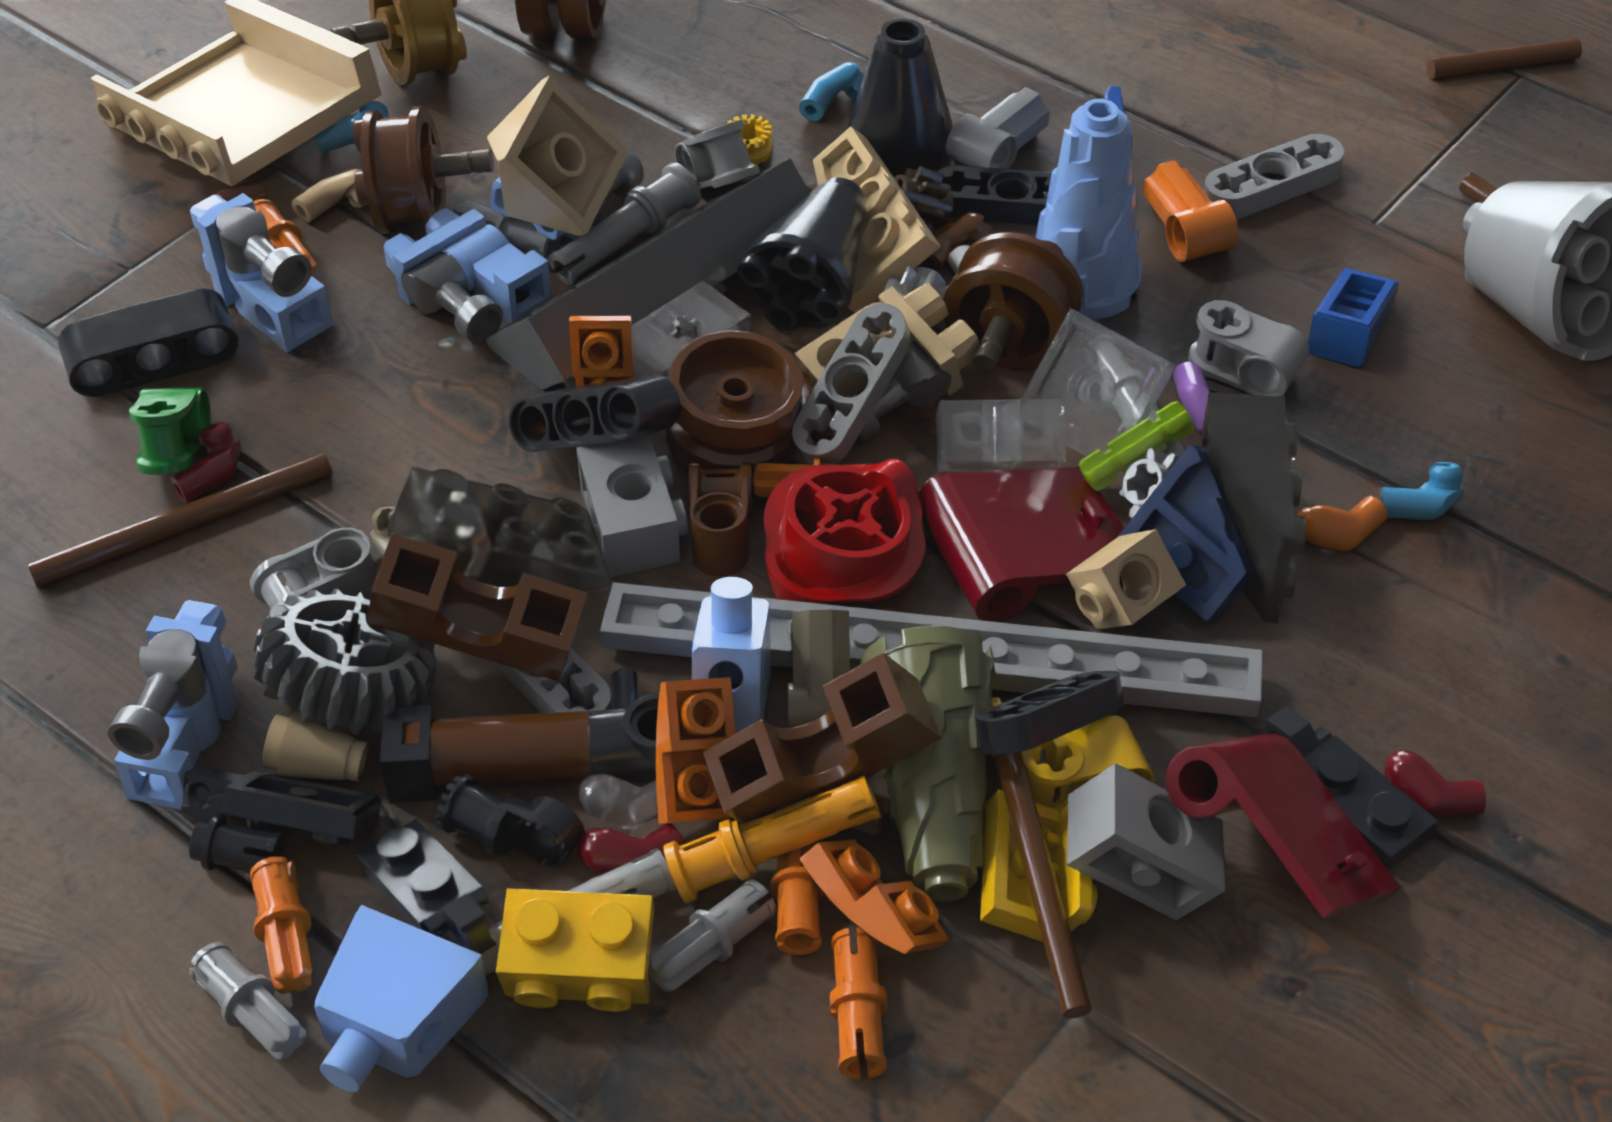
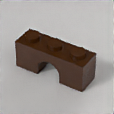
M392 532L371 590L368 624L560 682L588 592L526 573L522 574L520 583L513 587H495L483 584L460 571L456 565L458 552Z
M883 652L822 686L831 709L820 718L793 728H777L761 719L703 751L723 812L741 823L761 818L776 812L778 809L839 787L864 774L868 778L941 739L942 737L918 678Z

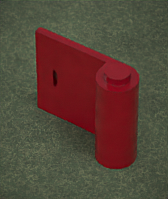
M1080 467L943 473L931 477L919 491L922 503V522L974 613L981 621L1003 622L1018 615L1030 603L1039 585L1070 583L1066 573L1115 540L1124 530V527L1101 492L1095 491L1086 482Z
M1272 733L1190 746L1178 752L1169 763L1166 773V786L1173 804L1183 813L1195 818L1210 817L1243 809L1322 918L1392 896L1401 889V886L1296 746L1287 738Z

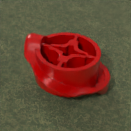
M887 459L877 464L814 465L799 469L786 476L776 485L765 506L763 526L766 535L765 563L772 590L779 600L808 603L879 601L905 589L916 577L922 565L926 549L925 535L922 528V503L911 468L899 459Z

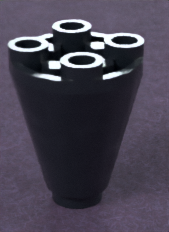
M909 18L892 19L881 27L880 34L876 37L847 129L853 127L867 138L893 177L897 175L905 176L907 168L917 171L919 166L927 167L940 161L946 154L947 139L953 128L930 41L925 34L922 24Z
M834 177L817 186L754 241L738 266L737 274L739 278L745 283L749 294L766 310V319L776 328L784 331L793 330L796 326L823 328L840 322L852 301L866 209L865 195L862 189L853 181L842 177Z

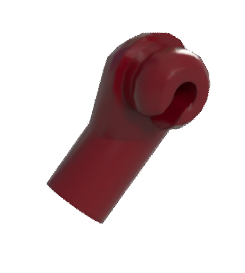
M217 422L201 430L199 441L205 448V451L202 453L201 462L170 477L175 492L184 504L225 484L234 476L242 447L239 438L232 436V430L228 424Z
M1407 750L1396 751L1386 760L1384 765L1385 777L1389 779L1392 785L1401 789L1432 816L1484 813L1486 793L1481 780L1446 781L1423 757Z
M666 823L641 839L609 828H592L581 836L577 849L580 858L587 868L603 875L649 854L655 848H658L665 858L663 845L675 840L681 846L685 844V841L678 829L671 823Z

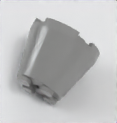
M1515 181L1498 188L1484 203H1474L1466 212L1463 220V230L1467 234L1464 250V277L1467 284L1479 289L1558 352L1583 361L1599 360L1612 355V182Z

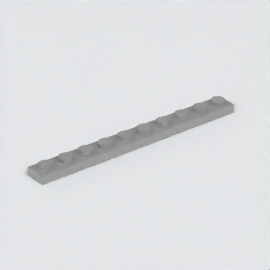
M613 582L600 629L602 648L692 657L693 640L702 600L710 597L711 592ZM752 597V599H764L770 603L771 666L793 668V657H791L792 611L847 610L849 611L850 670L860 665L861 657L867 648L883 636L886 638V650L902 645L901 629L920 626H949L961 628L981 636L984 653L989 650L991 645L996 670L992 690L1029 693L1072 675L1093 671H1117L1120 673L1124 704L1258 718L1262 684V650Z

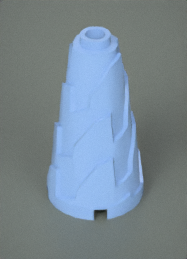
M1093 99L1080 106L1072 114L1069 130L1064 129L1058 167L1051 174L1046 207L1040 213L1035 237L1057 244L1062 249L1064 256L1078 272L1084 292L1083 304L1076 318L1078 320L1103 319L1126 310L1130 307L1131 295L1134 292L1137 298L1142 278V258H1139V231L1135 229L1136 186L1132 184L1133 133L1127 116L1118 109L1115 103L1106 99Z

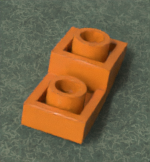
M570 316L572 377H575V387L637 377L631 316Z
M731 677L666 681L660 685L656 728L658 824L731 818V816L723 812L703 751L736 734Z
M855 839L818 842L800 858L806 870L827 897L850 920L883 944L903 954L940 948L950 940L938 922V910L931 898L924 891L915 887L912 881L883 884L880 879L881 871L877 861Z

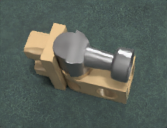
M929 282L904 297L891 286L878 296L880 302L870 304L886 303L898 308L904 315L910 330L911 345L857 437L860 443L865 442L878 433L880 424L877 418L907 401L913 406L926 408L934 405V401L945 392L950 396L964 386L959 370L973 360L980 346L978 337L964 320H958L938 335L931 329V327L949 314L942 297ZM864 308L795 353L800 368L804 372V377L809 378L815 385L817 384L856 316ZM887 325L882 332L873 330L870 333L874 347L881 337L891 339L894 336L890 325ZM871 352V354H870V356L868 357V359H869L875 366H877L876 361H875V359H874V357H873V354H872V352ZM860 372L848 373L839 380L836 393L847 398L858 396L859 394L857 393L868 385V377Z

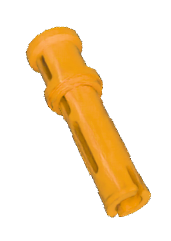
M864 774L824 793L821 792L743 824L738 820L732 821L727 819L719 823V831L681 846L674 840L663 845L664 854L675 886L683 901L687 904L698 899V891L736 876L742 882L753 877V873L758 872L757 865L835 835L855 825L881 817V814Z

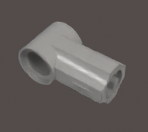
M1024 87L1018 93H1012L981 118L973 114L962 116L950 131L946 144V154L949 158L964 166L1010 169L1018 149L1049 125L1050 110L1042 102L1039 93Z

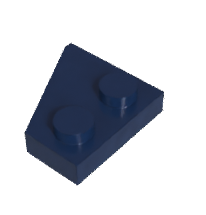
M1190 444L1119 536L1157 529L1186 584L1175 594L1206 622H1217L1256 572L1207 452L1198 445Z

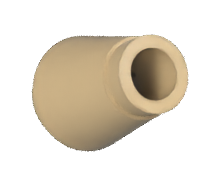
M293 712L291 717L276 714L266 736L262 766L277 770V776L288 778L343 781L347 779L359 782L366 765L369 743L356 740L355 737L334 728L329 731L327 725L315 720L306 724L302 723V716L298 712Z

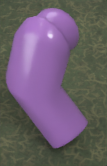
M1184 362L1178 365L1174 370L1173 381L1184 408L1192 418L1196 431L1212 437L1213 433L1227 434L1234 426L1233 406L1228 401L1213 403L1203 371L1198 364Z

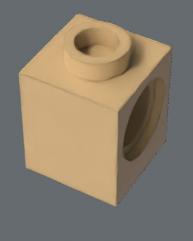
M1157 529L1119 536L1066 573L1076 592L1075 598L1079 609L1091 620L1095 629L1132 625L1186 586ZM1120 576L1123 582V591L1120 586Z

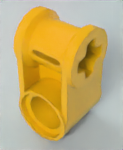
M1115 715L1104 717L1040 746L1022 751L1035 802L1059 811L1068 803V795L1114 763L1152 783L1154 782V774L1127 721L1123 717ZM1045 750L1043 763L1039 764L1041 751ZM1055 788H1058L1056 802H1053Z

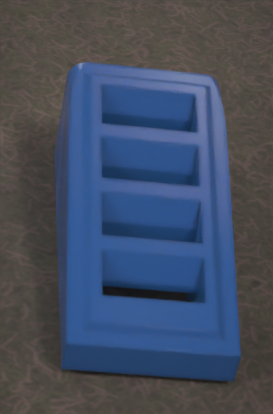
M1349 268L1343 269L1313 314L1308 338L1309 354L1354 367L1361 366L1367 358L1398 291L1399 282Z

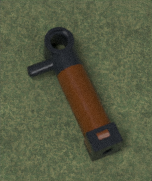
M620 668L611 675V710L434 719L432 705L395 707L394 712L387 716L383 715L380 765L389 803L437 800L438 786H448L449 783L453 784V779L456 776H465V774L477 778L479 784L633 776L637 782L647 787L656 788V728L659 693L646 695L638 699L637 673L629 668Z

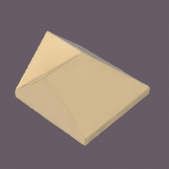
M550 76L542 79L487 136L498 161L505 215L577 236H583L588 233L629 152Z

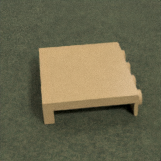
M228 0L224 3L233 31L131 90H127L99 75H95L90 79L97 95L95 108L106 125L111 128L115 127L133 136L140 143H146L166 153L170 158L178 159L196 168L202 174L210 175L232 187L382 95L369 48L257 0Z

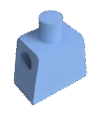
M725 577L716 580L711 586V596L702 600L693 640L692 680L731 677L732 684H740L737 688L732 689L736 733L761 719H765L771 682L770 603L764 599H752V585L749 581L738 577Z
M361 905L355 913L315 1000L314 1008L323 1037L333 1045V1048L320 1065L322 1075L336 1087L352 1093L360 1089L375 1064L406 1078L419 1075L488 997L489 990L482 955Z

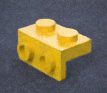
M998 789L985 803L984 868L982 869L980 921L1043 942L1004 793ZM1036 803L1070 931L1072 932L1080 924H1085L1092 916L1097 903V886L1093 883V878L1067 865L1068 803L1060 811Z
M507 888L496 974L504 994L508 997H514V1001L518 1004L534 1008L553 1007L557 1005L558 1000L587 1001V1004L594 1009L619 1012L630 1009L631 1003H649L651 987L648 979V967L654 916L652 895Z

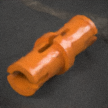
M856 927L858 953L853 954L850 945L849 928H845L836 932L831 940V948L834 952L836 987L830 992L829 1000L831 1015L838 1020L840 1054L838 1069L847 1078L861 1079L859 1053L864 1051L865 1060H867L868 1079L881 1075L887 1068L881 1017L888 1010L887 993L885 988L879 985L878 940L860 927Z

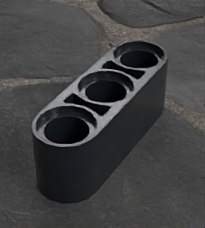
M202 288L77 320L67 325L61 331L58 338V346L69 384L73 390L83 396L96 397L222 363L235 354L238 348V336L222 295L214 290Z
M659 375L563 388L516 401L510 410L509 428L518 446L529 452L625 441L672 427L680 414V398L677 389L671 381Z

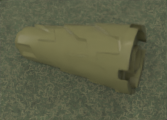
M949 626L912 627L901 629L902 645L886 650L885 636L878 639L864 652L860 665L884 652L918 678L942 737L881 770L882 776L886 779L893 815L901 837L906 874L913 876L915 885L924 891L931 900L936 902H952L968 894V889L978 882L977 872L984 868L982 807L988 787L987 754L980 752L975 715L992 708V686L996 677L994 656L991 645L989 650L984 653L982 637L970 631Z

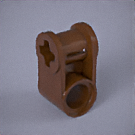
M742 462L740 468L702 469L699 463H689V514L693 560L698 569L706 574L714 576L732 575L740 571L747 564L749 557V518H752L753 515L752 462Z

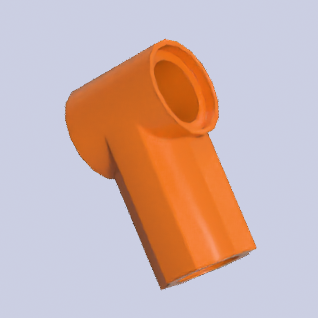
M1169 161L1159 164L1156 170L1144 179L1143 195L1165 224L1166 240L1173 257L1177 261L1185 262L1236 247L1239 231L1231 206L1225 200L1212 202L1187 168H1181L1176 161Z

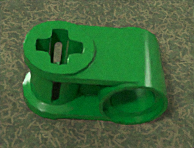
M205 388L141 390L139 399L129 408L130 421L137 424L141 449L136 457L137 470L148 475H167L181 472L192 465L194 457L202 446L199 441V434L201 430L211 425V406Z

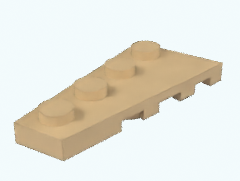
M849 127L813 159L818 186L830 178L842 177L856 183L865 195L864 225L852 301L849 309L856 313L879 299L878 296L883 293L890 276L902 279L907 266L915 269L941 246L867 138L853 127Z

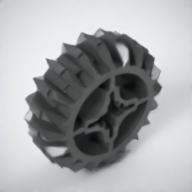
M334 589L331 595H323L317 590H309L305 598L298 595H288L284 604L272 605L268 617L263 619L262 628L257 631L253 649L256 652L253 662L255 667L254 679L263 684V696L279 700V711L285 713L296 711L300 713L302 723L306 724L315 720L325 723L329 731L334 726L348 727L356 735L362 727H369L376 732L382 733L383 715L391 714L394 712L395 707L418 706L427 701L429 690L433 688L437 669L434 668L437 659L434 654L435 644L368 624L370 600L365 599L361 592L357 596L344 595L338 589Z

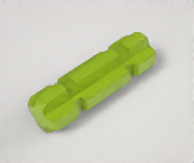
M1178 401L1171 402L1155 413L1158 419L1152 422L1150 418H1146L1108 442L1106 446L1109 450L1102 453L1100 449H1097L1083 458L1079 463V467L1086 482L1095 491H1101L1118 480L1115 475L1116 473L1122 471L1125 474L1129 463L1133 464L1138 460L1147 459L1148 449L1153 448L1162 452L1167 449L1165 442L1171 439L1175 444L1192 433L1194 424L1184 406Z

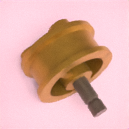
M368 0L371 21L352 24L350 27L332 28L330 32L360 45L376 42L389 74L399 85L410 84L415 80L416 74L436 70L440 76L454 74L459 61L465 60L467 57L466 42L462 32L457 27L454 8L457 7V0Z

